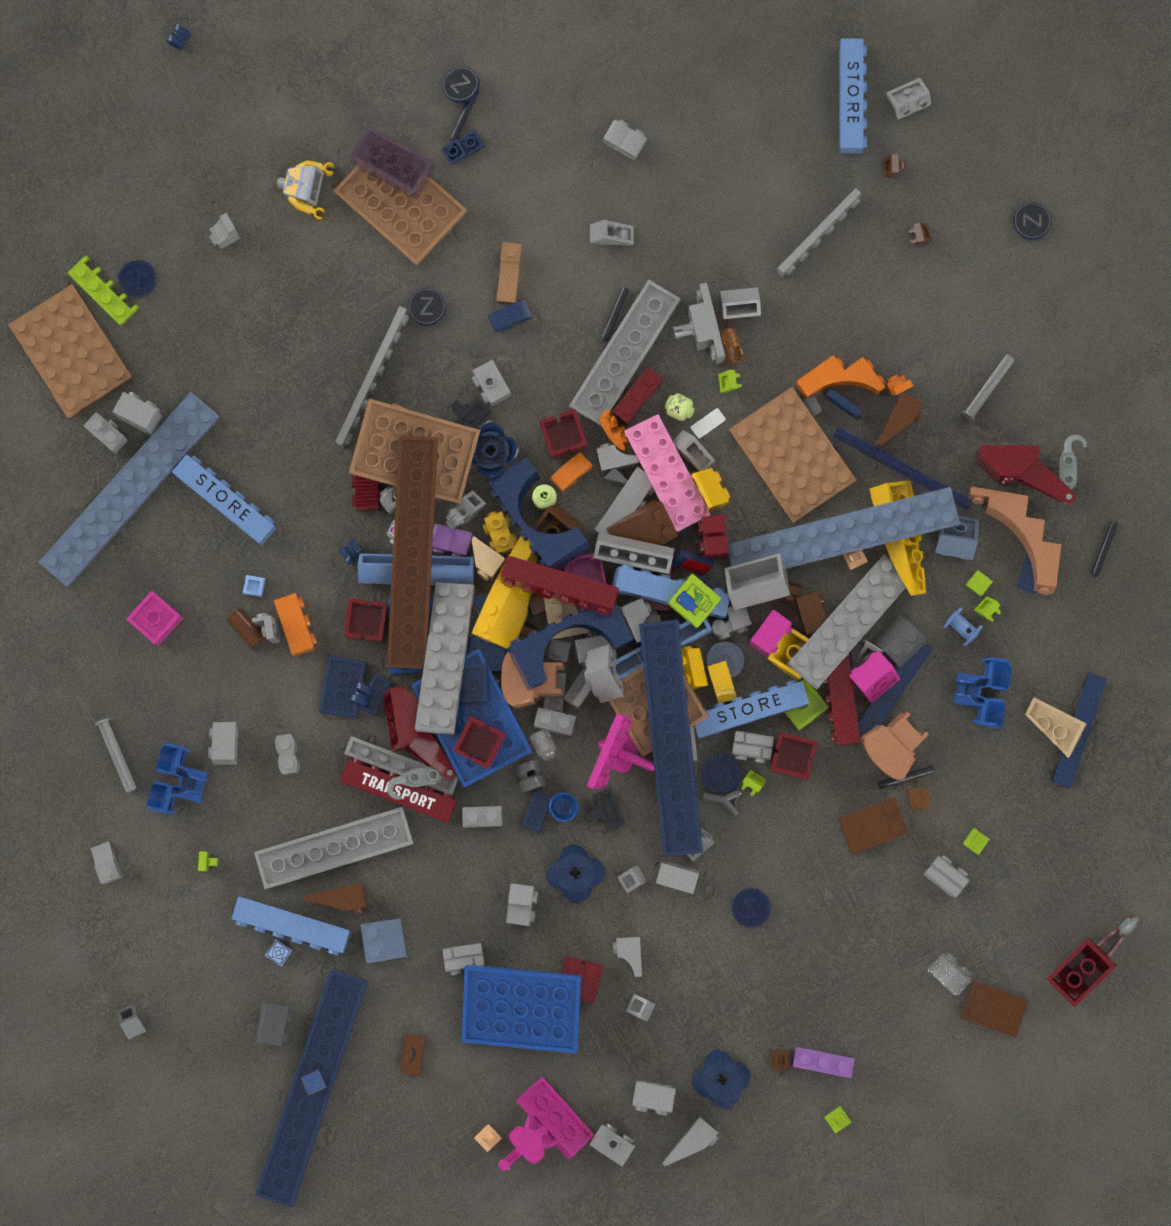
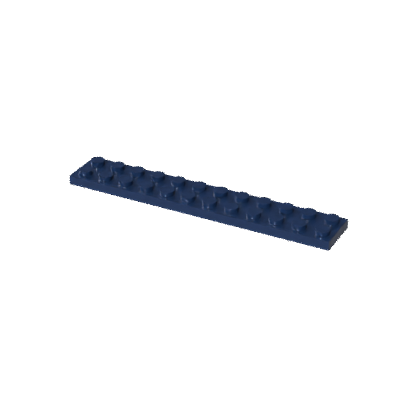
M679 620L639 624L664 856L703 853Z
M333 969L330 970L255 1194L256 1196L293 1208L368 981ZM319 1069L327 1088L309 1096L301 1077Z

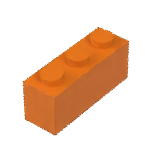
M294 593L274 600L291 654L295 657L315 650L314 644H317L314 633L309 631L308 626H311L308 615L303 613L302 608H305L302 597L298 598V595Z

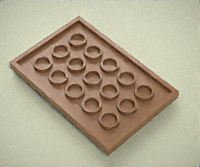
M385 137L333 190L341 200L416 266L468 212L466 208Z
M73 284L8 324L68 419L133 379Z
M793 387L729 429L793 524L857 481Z
M369 399L349 474L397 487L399 435L438 437L435 498L460 504L480 430Z

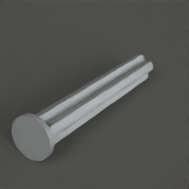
M1008 354L1005 355L967 410L961 412L963 416L971 421L975 420L974 416L1014 362L1013 357Z
M110 718L98 721L95 725L99 727L126 792H131L136 789V785L110 726Z

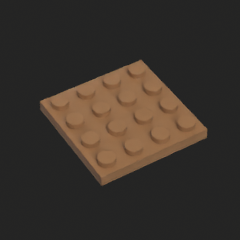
M644 666L621 679L623 697L610 700L609 702L616 714H627L632 717L631 722L633 723L628 734L642 757L653 752ZM685 677L690 728L708 718L709 715Z

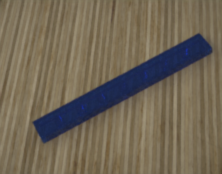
M837 428L833 435L834 438L931 491L948 488L841 428ZM952 490L955 504L967 510L972 500Z

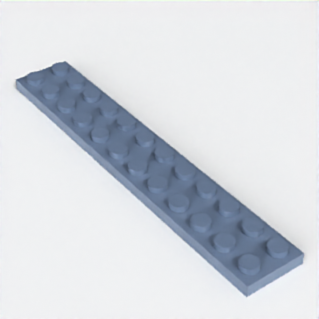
M190 392L43 556L39 563L68 588L167 478L185 455L192 450L217 422L220 416Z
M951 487L730 543L728 544V554L731 566L780 553L785 568L789 569L960 525Z

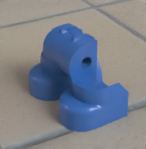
M989 657L983 659L985 665L984 676L958 672V677L955 683H958L957 692L953 693V703L959 706L978 708L976 719L972 720L974 724L1001 730L1005 717V701L994 698L987 699L982 697L981 693L982 688H992L993 690L1007 692L1011 682L1012 665L1007 659Z
M169 743L162 744L157 760L156 772L173 774L179 777L177 786H169L166 783L153 781L146 808L148 810L174 814L176 797L200 803L201 797L204 796L202 789L204 782L207 783L206 777L208 772L184 767L187 754L190 752L188 749Z

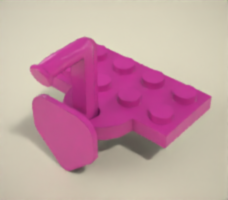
M617 713L607 738L598 742L601 753L588 781V787L602 789L603 786L608 784L610 779L608 774L611 769L625 773L631 769L633 764L655 772L654 762L637 755L638 748L630 735L627 734L633 723L631 722V716Z
M543 1077L516 1100L529 1116L525 1121V1128L518 1126L509 1134L510 1141L516 1148L504 1160L499 1162V1168L507 1171L510 1165L521 1155L530 1163H537L544 1157L543 1149L551 1148L555 1145L569 1160L594 1136L592 1131Z

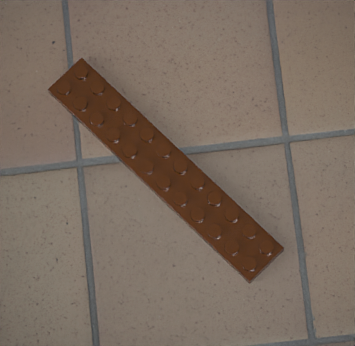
M399 435L387 667L424 669L429 626L438 437Z

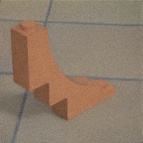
M971 486L968 501L979 505L985 503V513L1006 525L1023 544L1033 568L1034 591H1038L1043 595L1053 594L1057 585L1061 544L1042 541L1045 520L1026 517L1028 496Z

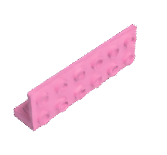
M657 414L625 430V435L660 502L663 503L675 530L678 532L700 521L704 516H711L659 415Z

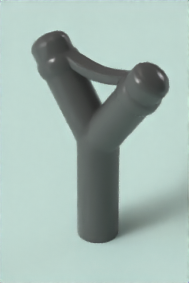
M737 789L723 796L704 792L703 800L722 803L733 816H736L739 813L737 801L739 796L742 795V790ZM734 798H736L735 807L730 802Z

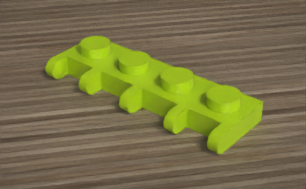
M87 255L84 256L68 274L122 326L139 307L134 305L130 309L123 302L127 295L123 293L118 297L110 289L114 282L110 280L105 284L97 276L101 269L97 267L92 271L86 265L90 258Z

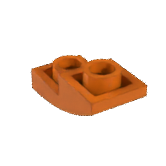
M897 374L887 379L889 383L885 385L886 390L892 395H898L913 387L911 380L907 381L904 375L898 377Z
M611 409L605 410L599 418L600 423L610 440L623 451L629 444V440L625 435L624 425L617 426V419L613 416Z
M580 452L556 471L550 480L564 492L577 483L578 478L590 471L593 465Z

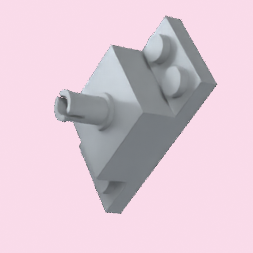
M707 283L699 284V290L696 291L697 304L689 306L688 316L690 324L673 327L675 337L677 339L693 335L697 351L710 348L712 361L715 360L716 365L724 364L725 353Z

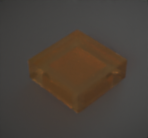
M928 788L908 790L910 809L930 808Z

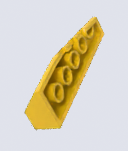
M911 480L885 483L870 488L874 506L914 496ZM921 535L885 544L889 556L911 596L926 593L924 568L921 567L923 551L919 550V541L922 540Z
M522 537L519 538L509 555L536 564L538 560V554L535 556L529 548L530 542L528 540L524 541ZM502 567L485 601L472 634L479 639L508 650L511 645L510 642L518 639L525 623L531 594L516 587L508 588L501 583Z

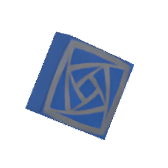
M319 1069L301 1077L309 1096L327 1088Z

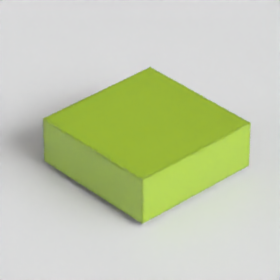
M977 570L965 586L981 597L993 581Z

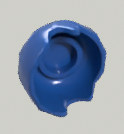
M567 792L555 794L550 799L548 808L553 818L565 822L572 820L578 814L579 805L576 797Z

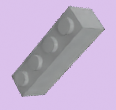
M638 467L595 528L596 534H609L606 529L607 527L647 503L645 498L648 494L651 496L655 490L643 470Z
M599 533L593 558L669 574L675 548Z

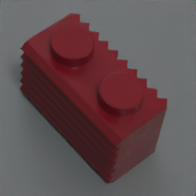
M356 475L351 477L352 488H355V495H352V507H356L357 512L380 511L379 482Z

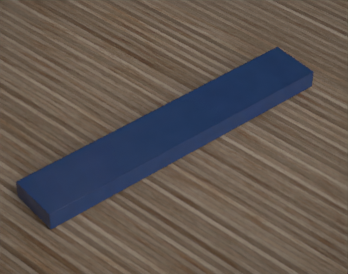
M925 644L900 668L897 667L895 669L900 680L869 706L858 722L859 737L875 726L881 725L932 652V647Z
M1091 673L1087 674L1073 716L1087 724L1070 758L1061 752L1052 780L1053 783L1067 788L1072 787L1107 681L1106 678Z

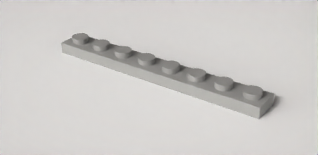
M401 306L398 308L335 441L339 447L344 448L346 444L349 445L353 437L351 432L354 427H358L361 420L359 415L362 410H366L369 394L374 393L377 386L375 382L378 376L381 377L385 370L383 365L386 359L389 360L393 353L391 348L394 342L397 343L401 336L399 331L408 322L407 309Z

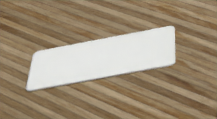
M716 408L690 428L697 438L700 439L724 422L726 418Z

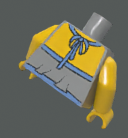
M306 160L296 165L295 168H289L286 178L280 177L277 181V186L279 189H283V194L288 197V201L296 209L307 214L312 213L315 219L322 220L321 217L316 215V212L321 211L325 213L324 209L320 207L315 209L313 206H317L323 174L332 176L334 173L327 171L326 168H334V165L330 162L322 165L319 162Z

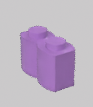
M435 524L433 552L444 555V552L451 553V556L467 557L473 534Z

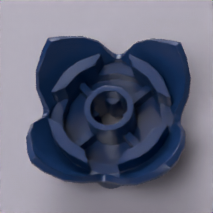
M489 420L478 429L480 433L471 464L478 468L482 476L494 478L500 475L505 467L516 459L519 445L515 439L505 435L504 430L499 424ZM494 447L493 449L496 450V453H493V455L490 456V454L487 453V451H490V448Z
M572 844L563 849L560 858L551 864L546 878L550 885L555 889L561 890L568 900L579 904L589 897L592 887L602 881L605 869L600 861L591 858L583 847ZM573 868L581 871V875H578L577 879H574L572 875L570 876V871H573Z
M713 1050L707 1055L704 1067L694 1075L692 1086L699 1095L710 1098L717 1107L729 1109L737 1103L740 1092L749 1084L751 1073L744 1064L733 1061L726 1052ZM723 1074L724 1077H727L725 1085L716 1082V1078H719L718 1075Z

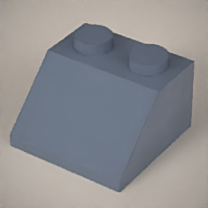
M958 516L960 525L938 530L935 553L973 560L978 543L979 520Z
M401 919L361 924L366 963L407 957Z

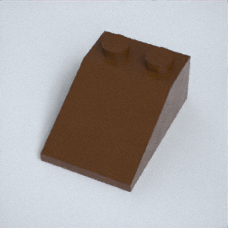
M901 392L876 446V452L882 450L911 427L913 421L917 423L923 411V408L920 407L922 401Z
M656 500L649 502L606 528L609 535L656 545H663L678 536L663 503Z
M555 503L548 506L533 527V530L545 534H559L575 527L582 532L585 526ZM538 555L537 564H540L539 560H540L541 558H540L539 555Z
M895 797L838 818L851 854L908 834Z
M363 884L303 896L304 900L349 911L354 915L364 913L365 909L369 908Z
M972 981L960 1018L1016 1038L1028 1000Z

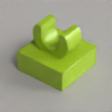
M727 370L718 374L721 393H728L742 386L736 382V378H739L740 374H735V370Z
M986 596L974 611L993 622L994 619L991 615L994 612L1000 614L1001 611L998 608L1001 605L996 600Z
M750 769L742 781L744 783L742 790L749 786L752 788L750 795L753 796L756 792L760 791L766 779Z
M973 828L962 844L979 855L990 839Z
M199 851L198 871L209 872V866H218V859L209 858L210 852Z
M841 1106L824 1116L835 1134L852 1123Z

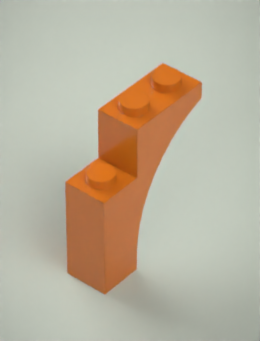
M832 355L797 380L796 387L807 399L824 389L839 385L859 386L879 395L885 390L886 383L881 375H876L873 371V364L869 360H865L864 357L844 370L845 365L841 359H836Z

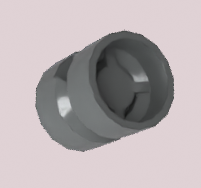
M538 760L529 761L514 767L517 777L521 778L519 784L522 793L546 786L543 775L539 774L541 768ZM531 772L533 776L528 777L527 773Z

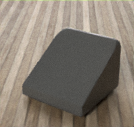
M814 395L802 401L813 418L822 414V409Z
M613 468L604 477V481L621 486H625L627 483V479L616 468Z

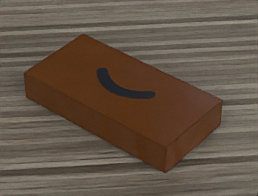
M406 1034L400 1073L420 1076L426 1037Z

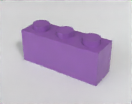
M795 1047L792 1066L851 1078L855 1059Z

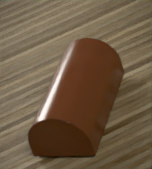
M241 608L227 619V622L252 650L266 638L263 637L262 631Z

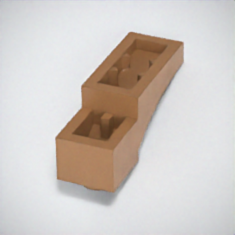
M503 242L497 303H516L522 244Z

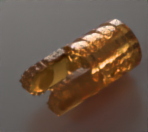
M729 328L721 331L720 336L729 364H734L736 361L734 351L738 361H745L736 329Z

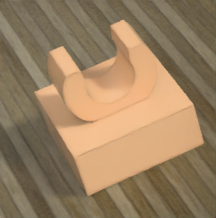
M862 550L843 555L850 571L868 562Z
M489 1124L474 1137L487 1152L502 1139Z

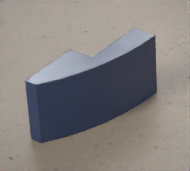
M473 130L461 139H455L443 147L442 151L450 165H453L480 151L485 145L477 131Z
M525 300L503 307L488 315V319L495 332L510 329L514 324L530 320L532 317Z
M1027 553L1016 588L1035 594L1033 568Z

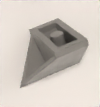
M861 639L850 651L851 670L859 668L870 658L869 656L873 652L877 653L880 651L882 654L884 650L867 640Z

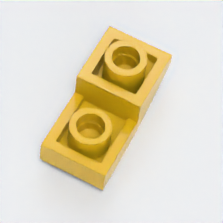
M726 661L707 666L718 703H725L737 698Z

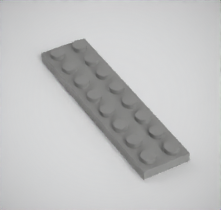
M648 279L572 400L569 408L576 409L577 413L602 427L599 420L605 410L611 409L612 411L678 306L681 298Z
M884 554L788 663L791 668L814 688L818 689L906 588L890 558Z
M436 582L415 724L416 732L453 735L455 733L475 592L474 585Z
M400 807L254 852L264 889L266 890L407 847L414 843L404 809Z

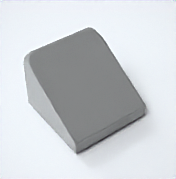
M638 865L617 877L627 894L647 882Z
M634 994L626 1012L644 1021H648L655 1004Z

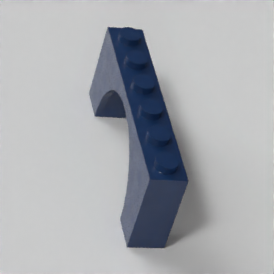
M525 457L489 481L491 486L489 491L495 500L498 498L501 501L499 506L503 512H508L511 515L509 520L513 526L520 528L519 534L522 539L530 542L529 548L535 556L537 554L540 556V564L559 570L589 550L590 546L577 527L564 533L545 534L533 530L523 521L522 503L529 488L540 479L534 466Z
M615 604L612 616L608 614L605 616L600 615L591 609H581L579 614L575 616L569 614L562 618L563 621L560 623L552 622L546 625L545 630L540 632L535 630L529 633L528 637L523 640L518 638L510 642L511 645L508 648V652L527 690L530 691L546 683L547 677L543 666L544 651L549 641L562 631L573 628L591 630L606 639L614 651L632 643L634 638L617 605Z

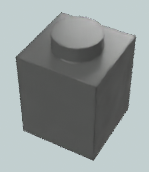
M552 639L548 661L567 665L571 644Z
M135 1004L116 1011L119 1025L128 1039L146 1032L144 1019Z

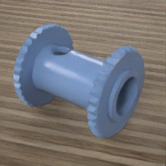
M959 608L958 611H955L948 618L947 623L943 627L946 628L950 625L967 640L963 644L967 646L968 643H971L978 636L983 626L980 625L976 629L959 614L963 609Z

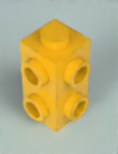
M498 511L487 514V517L484 518L485 524L482 526L485 534H490L492 541L489 542L491 549L500 555L511 552L517 540L515 534H510L508 527L511 524L508 516H503V513H498Z
M682 647L684 676L693 690L708 686L700 648Z

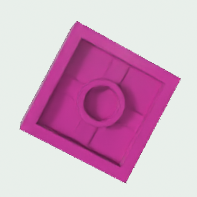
M594 553L578 556L564 566V571L607 584L602 560L593 558Z
M153 591L126 618L127 621L157 647L184 619Z
M773 610L753 636L749 645L768 658L771 652L776 653L778 650L776 645L785 633L790 634L792 623Z
M880 651L877 653L873 652L865 663L859 668H854L851 671L852 674L849 675L856 687L871 704L900 680L894 667Z

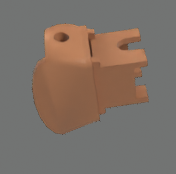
M508 652L504 658L501 673L502 691L506 702L512 705L513 708H524L536 705V702L540 701V697H564L565 693L563 690L558 689V671H565L563 663L543 662L547 677L546 683L528 691Z
M900 712L886 727L883 725L875 726L860 737V742L864 745L866 752L875 765L885 774L897 780L905 778L913 762L916 760L913 750L929 735L926 731L922 733L917 732L906 720L910 716L909 712L904 714Z

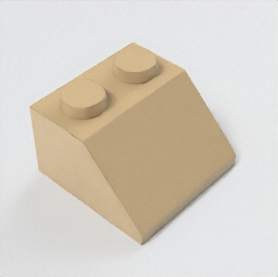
M473 537L472 545L478 576L486 582L489 580L494 582L506 560L476 537Z

